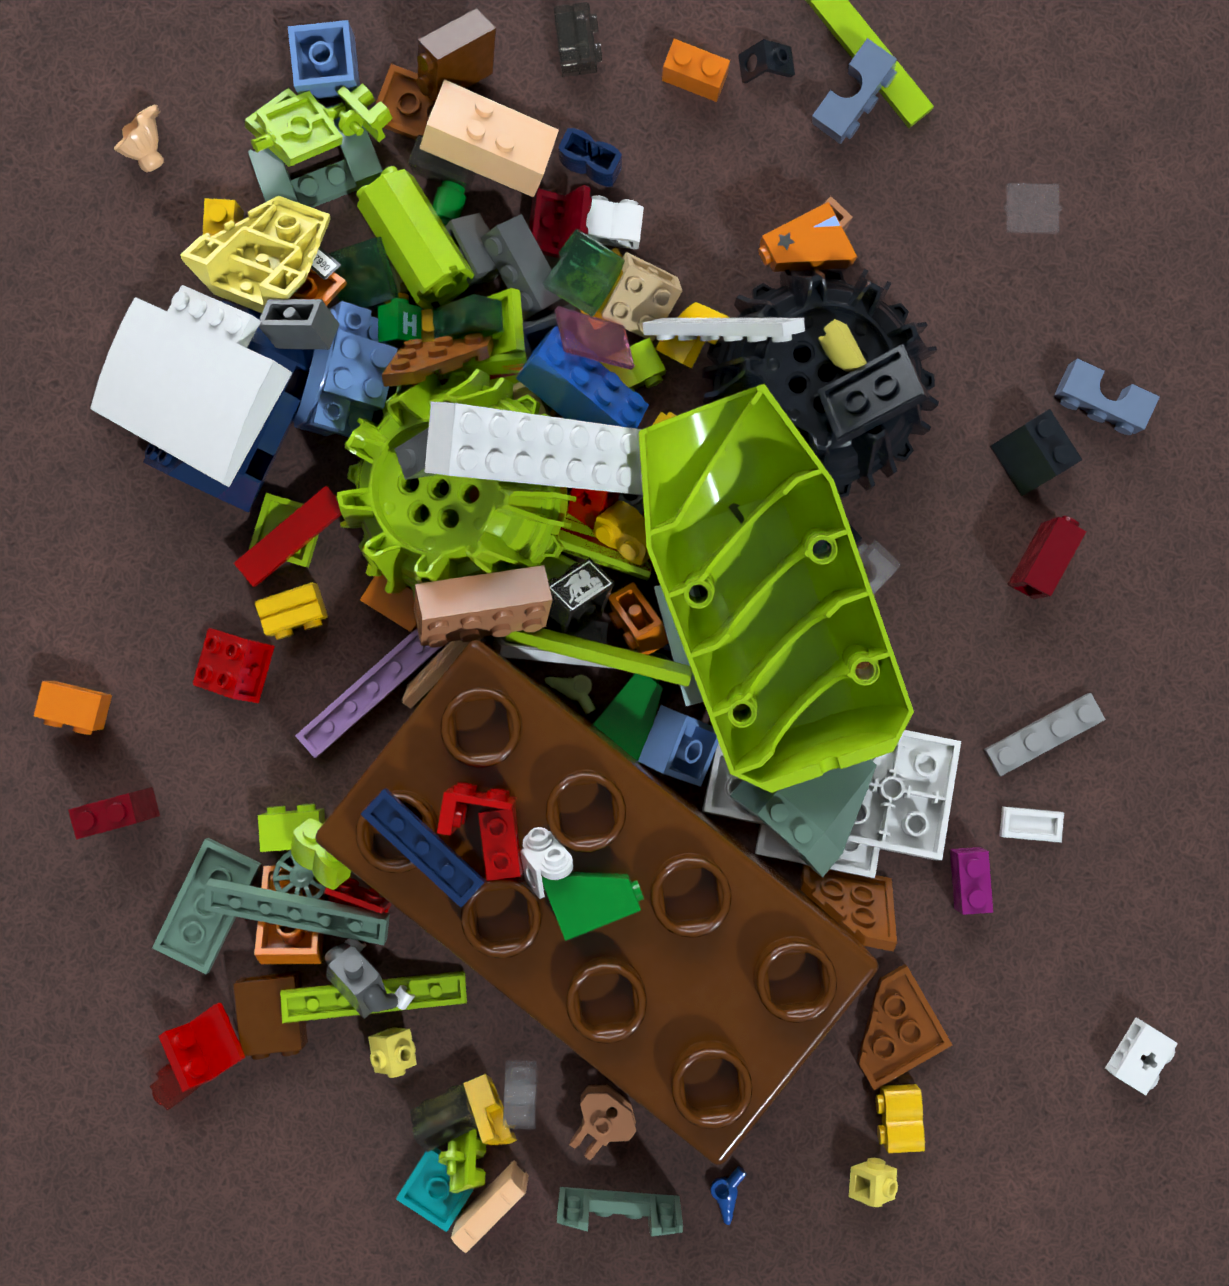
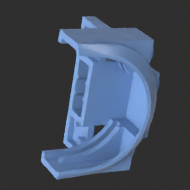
M341 301L332 308H328L339 322V327L330 350L314 349L305 389L293 423L296 428L324 436L338 434L350 437L352 432L360 426L357 422L359 417L372 421L374 411L384 408L389 386L384 387L382 373L397 353L398 348L378 342V318L371 316L372 310Z

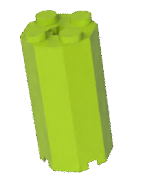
M390 166L382 171L379 178L357 191L356 195L359 198L357 207L417 305L424 309H432V302L438 301L440 306L448 304L467 290L469 284L466 279L467 277L473 279L475 274L414 176L405 169L398 171L395 166Z

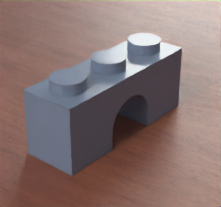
M867 38L849 63L848 74L859 82L860 91L853 97L843 98L830 90L812 115V124L839 144L846 137L851 139L860 126L858 119L863 112L869 114L879 98L876 94L882 86L887 88L895 78L897 72L894 69L897 59Z
M1078 358L1068 364L1054 397L1061 400L1060 404L1072 410L1079 408L1086 411L1090 419L1101 423L1107 421L1114 424V429L1125 435H1132V433L1136 434L1145 430L1160 398L1159 396L1131 384L1122 389L1117 401L1109 400L1104 397L1100 390V381L1105 372L1104 370Z

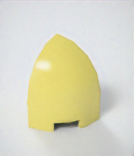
M834 319L825 326L824 331L826 335L818 337V340L826 355L836 367L846 372H852L867 363L847 324Z

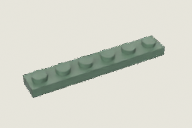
M212 878L209 879L205 886L206 911L379 945H385L387 940L390 913L383 912L381 914L366 908Z

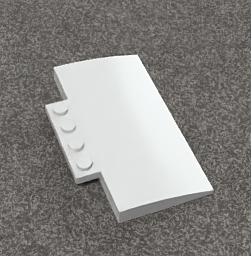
M182 285L173 296L172 304L168 311L136 297L134 298L108 352L90 409L230 487L292 372L274 360L247 348L261 323L259 319Z
M904 730L893 752L871 759L877 764L843 854L830 869L875 878L880 849L931 860H942L961 741ZM718 743L712 758L702 812L760 824L755 854L806 864L799 858L800 854L756 815H750L730 797L731 793L743 780L730 774Z

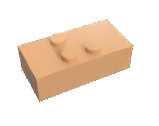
M444 79L427 122L420 149L534 197L544 175L559 130Z

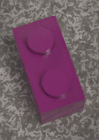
M981 847L950 849L954 909L962 915L993 913L989 851Z

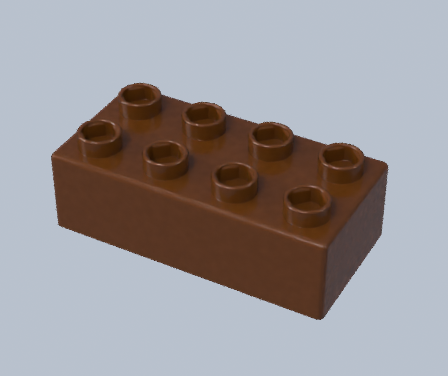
M473 640L464 648L319 828L315 836L316 842L716 1165L723 1164L878 970V962L871 953L815 902L645 765L639 763L595 727L593 723L512 658L503 657L492 647V643ZM457 782L477 785V791L488 792L490 788L509 790L510 796L517 798L515 808L521 850L523 849V839L530 830L536 827L545 828L552 833L555 839L572 856V871L628 874L631 882L637 880L644 896V900L639 901L641 911L565 941L544 886L545 897L539 899L525 881L524 871L521 877L487 881L478 813L482 809L493 807L462 802L463 804H468L465 823L461 824V828H457L451 835L437 833L444 792L451 786L457 785ZM387 788L486 880L462 907L457 905L360 815L383 789Z

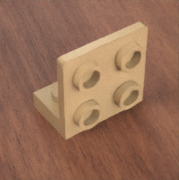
M626 252L620 262L623 275L601 313L602 318L654 341L656 335H644L643 322L667 318L681 295L682 288L678 277Z

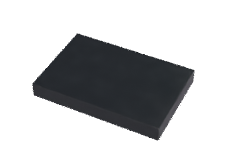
M903 344L817 390L835 438L840 445L928 399L909 353Z

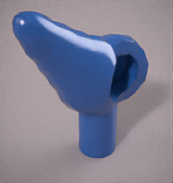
M739 1166L728 1178H716L710 1186V1192L719 1204L723 1222L726 1225H730L733 1218V1211L738 1196L737 1186L747 1175Z

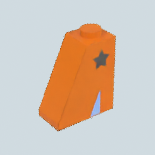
M829 202L762 235L760 248H758L761 260L765 265L769 264L773 272L810 270L811 267H816L817 270L842 269L852 266L857 258Z

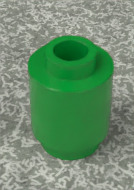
M443 181L441 187L437 188L432 205L444 226L450 220L461 217L466 200L464 195L465 188L451 181Z

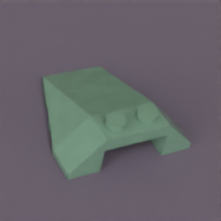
M870 759L843 769H832L825 772L823 776L772 793L743 780L731 793L730 797L750 815H756L800 854L799 858L823 877L843 854L877 764Z

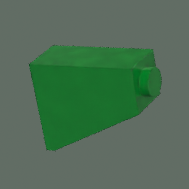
M634 674L593 725L638 761L653 726L663 687L658 684L660 682L659 679Z
M572 871L565 878L550 880L542 876L543 886L565 941L641 911L639 901L644 900L642 890L637 880L631 882L628 874Z

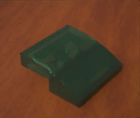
M576 229L559 251L561 259L543 284L545 289L593 317L615 284L625 260L579 229Z

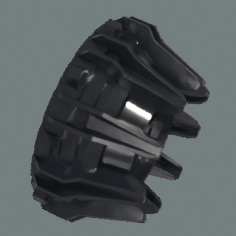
M811 267L810 270H805V276L792 275L790 270H784L780 274V288H771L762 283L752 290V299L740 294L737 296L734 306L740 312L737 318H804L805 331L792 334V340L785 342H772V337H767V340L748 342L747 336H743L742 340L717 341L715 345L710 344L707 357L715 365L704 367L702 378L713 380V391L704 394L703 403L709 404L765 384L834 479L839 497L845 498L849 496L851 484L855 481L867 491L875 486L872 476L875 472L881 470L887 477H890L897 472L894 460L904 462L914 450L909 442L908 437L910 434L925 435L930 431L931 426L922 420L921 410L932 411L938 406L939 401L928 393L929 390L935 387L934 374L924 370V368L922 369L921 361L931 357L937 351V347H927L919 336L928 326L926 322H912L905 325L904 323L909 311L904 305L899 303L888 306L883 302L891 282L887 281L883 288L865 278L868 270H863L855 286L847 284L842 271L829 269L826 275H824L816 267ZM834 319L847 324L867 363L903 344L909 353L928 397L922 403L842 445L835 438L826 412H817L813 407V401L820 399L817 390L850 373L833 364L818 340V337L826 335L824 328ZM797 350L804 351L808 356V361L805 363L797 362L794 359L793 352ZM818 370H828L832 375V381H821L818 377ZM793 380L799 381L803 385L804 391L799 394L793 393L789 388V382Z

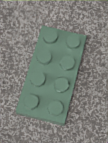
M206 838L152 949L204 974L209 973L236 916L206 911L205 886L210 878L251 886L262 863L210 838Z

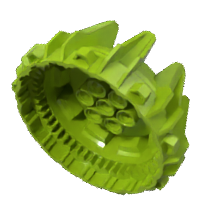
M478 369L471 376L465 371L452 372L448 382L445 383L446 385H441L437 376L432 374L426 376V381L420 382L415 386L412 384L397 386L396 393L385 402V406L382 409L384 419L378 425L370 420L359 417L357 422L360 426L352 432L348 441L346 440L344 444L345 449L359 456L361 461L358 464L349 466L347 478L356 485V489L337 492L336 500L338 501L340 512L345 519L340 525L343 528H363L364 538L359 544V548L368 562L366 574L368 576L383 575L387 580L385 587L387 593H400L407 586L412 587L413 598L415 599V584L541 566L540 563L545 557L558 558L564 548L558 534L561 526L571 528L572 523L564 521L568 501L576 502L575 496L567 495V487L436 474L418 478L419 486L413 492L410 487L412 479L405 480L395 448L429 428L431 402L458 403L538 415L541 404L535 398L527 394L514 400V383L500 377L492 388L490 387V375ZM447 481L449 491L446 496L442 497L440 486L443 482ZM476 486L479 490V497L475 502H472L469 498V493ZM427 506L429 517L423 522L420 514L422 508ZM457 511L459 523L453 527L450 523V516L453 512Z

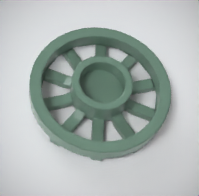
M291 850L278 860L273 873L276 891L286 893L295 886L294 895H299L301 889H304L307 897L320 899L325 894L326 887L315 881L312 870L302 867L294 860ZM289 857L292 858L295 865L293 868L284 863ZM281 867L288 870L290 874L279 876ZM290 880V883L281 889L279 881ZM311 885L320 889L314 896H312L309 889Z

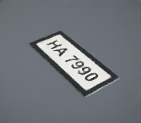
M319 246L311 269L325 280L341 264Z

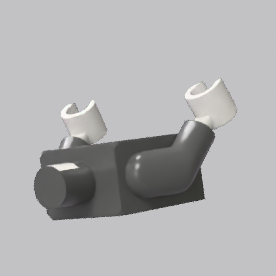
M347 939L344 943L333 947L326 953L325 961L328 964L327 979L364 1019L372 1012L385 1011L396 1007L405 1010L415 997L414 994L406 992L407 987L404 985H400L395 993H386L380 974L359 953L366 946V943L362 944L358 940Z

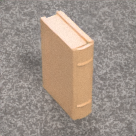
M515 1160L456 1218L451 1239L463 1252L467 1253L526 1194L529 1175L517 1166Z

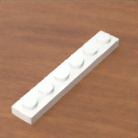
M660 318L643 322L644 335H656L657 340H669L678 335L679 341L693 340L697 336H700L701 341L717 340L719 336H723L724 341L742 340L743 336H747L748 342L767 340V337H772V342H785L792 340V334L805 331L804 318Z

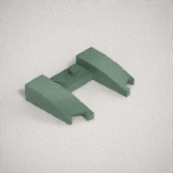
M340 118L333 120L335 127L343 136L341 148L346 159L293 180L290 178L285 163L270 149L266 148L258 153L250 149L248 153L265 201L267 202L277 196H281L313 208L371 184L380 177L383 169L368 132L364 129L363 134L360 136L356 134L345 136L339 130Z
M560 1187L557 1223L588 1232L589 1212H594L597 1216L601 1217L622 1214L630 1219H640L643 1216H648L651 1236L683 1232L680 1196Z

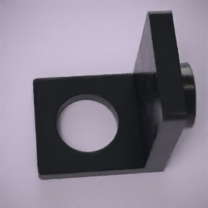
M763 39L738 55L742 83H748L765 72L785 77L795 75L791 46ZM755 54L757 65L752 72H749L747 63L749 58Z

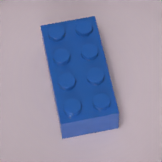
M556 325L535 348L516 377L517 380L564 419L637 429L649 406L639 393L632 391L620 380L618 375L606 369L597 361L592 353L585 351L573 340L571 335L562 331Z

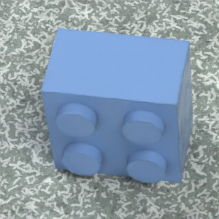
M348 20L288 26L293 83L298 95L310 90L316 100L340 97L337 91L343 86L350 92L360 86L355 36Z
M661 705L638 762L663 774L701 786L719 742L712 725Z

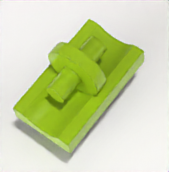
M363 83L351 92L345 86L339 89L337 93L345 101L347 112L345 110L339 112V130L345 136H352L354 134L360 136L365 129L378 142L383 140L385 135L382 128L393 119L389 109L382 102H378L368 110L367 107L375 99Z
M468 1128L464 1133L452 1135L451 1141L448 1142V1151L439 1154L438 1162L447 1165V1174L450 1175L449 1192L459 1193L466 1189L481 1187L485 1184L486 1172L481 1168H476V1159L484 1157L486 1144L482 1143L481 1138L476 1137V1129Z

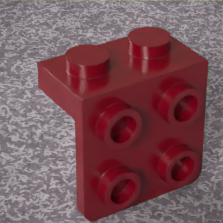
M582 185L565 196L537 189L535 196L532 197L529 229L543 255L560 258L585 244L588 238L587 214L592 206L589 186Z

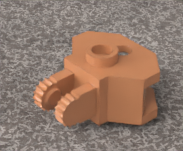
M588 1085L580 1098L583 1114L582 1125L572 1137L569 1145L575 1149L582 1143L587 1133L595 1139L587 1147L584 1156L591 1160L602 1145L607 1146L609 1142L630 1141L636 1132V1119L631 1102L608 1085Z

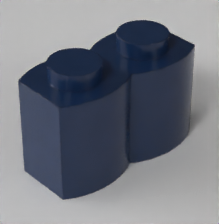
M575 128L567 129L558 147L559 160L562 165L572 172L587 174L592 181L599 185L613 187L622 169V154L611 144L600 141L595 142L589 134Z

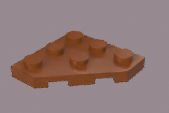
M481 333L466 335L464 339L453 340L451 336H442L434 339L433 342H422V339L405 341L382 373L384 387L411 385L426 381V376L432 375L435 370H438L439 374L462 368L463 363L470 361L472 357H475V361L485 360L490 357L494 349L492 336L483 337Z
M802 864L801 891L863 946L894 952L897 936L892 878L875 875V878L831 869L821 877L810 866Z
M906 964L879 978L857 1062L874 1090L952 1046L951 1041Z

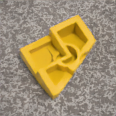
M484 1074L463 1083L482 1143L504 1145L517 1141L514 1132H510L506 1120V1112L492 1078Z

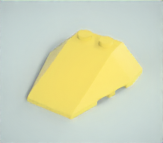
M277 196L248 211V217L235 224L231 220L225 223L224 230L213 236H210L209 233L200 236L180 254L181 259L214 295L262 313L268 299H289L304 284L330 222V214Z

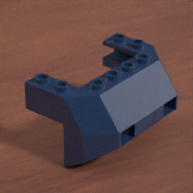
M221 300V302L251 314L257 319L261 317L262 313L240 304ZM259 327L247 348L274 360L291 371L292 374L230 487L151 443L146 447L145 459L143 463L246 512H250L293 423L303 396L314 349H278Z

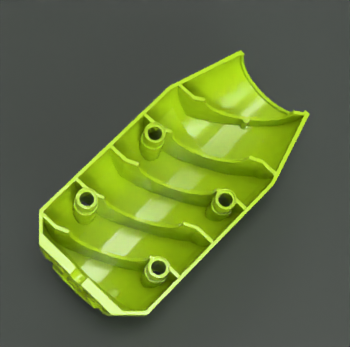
M762 384L640 430L639 445L646 547L730 774L772 793L823 776L829 770L843 769L893 752L914 713L834 479L766 385ZM736 503L740 505L737 508L744 516L742 523L739 522L728 508L731 504ZM826 540L830 543V548L826 552L821 554L813 553V546L817 541ZM694 585H703L708 590V593L704 596L694 597L690 595L689 591ZM870 662L868 667L856 669L859 663ZM739 704L748 706L741 711L733 710Z

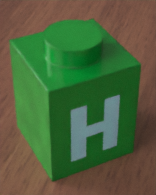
M394 298L391 299V303L378 306L379 343L401 347L405 341L421 339L422 307L411 305L408 299Z

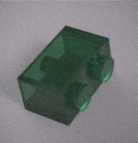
M474 294L432 309L434 339L442 336H451L453 340L464 339L466 335L481 333L483 337H488L503 332L502 302L500 300Z

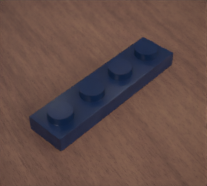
M387 788L383 789L360 814L460 907L485 883L486 880Z

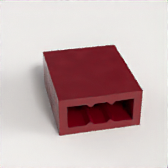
M1068 516L1042 522L1007 585L1032 599L1050 597L1087 531L1078 527L1080 523Z
M153 787L68 809L76 840L160 816Z

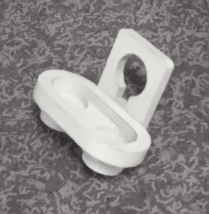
M533 828L523 839V849L520 850L525 881L538 898L541 899L545 897L542 876L550 880L565 878L573 870L572 856L555 839L552 833L545 828Z

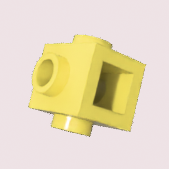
M394 1027L368 1037L371 1050L370 1060L375 1073L387 1074L389 1078L404 1075L406 1073L405 1069L417 1065L416 1049L412 1041L410 1029Z
M868 1158L866 1162L851 1166L849 1197L871 1207H881L882 1204L894 1200L898 1190V1183L896 1181L897 1169L885 1165L886 1162L879 1158Z

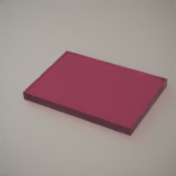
M557 306L555 314L564 352L629 370L635 367L624 325Z

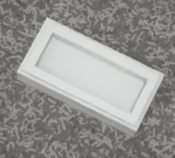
M1002 806L1000 837L1062 843L1064 812Z

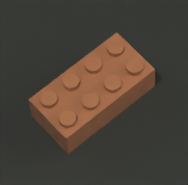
M544 565L415 584L414 615L421 646L441 647L452 641L471 642L478 640L480 637L493 635V637H504L511 632L522 630L525 632H535L542 627H546L552 604V595Z

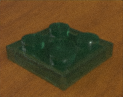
M374 237L328 253L341 264L334 272L347 282L346 286L337 294L340 302L344 301L362 308H368L394 298H399L381 237Z

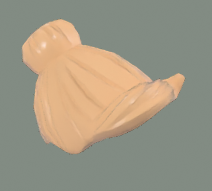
M155 104L139 112L131 123L123 127V139L114 147L115 151L125 157L138 160L140 168L145 172H152L164 163V158L157 152L158 131L155 118L158 117L161 111H159L158 105Z

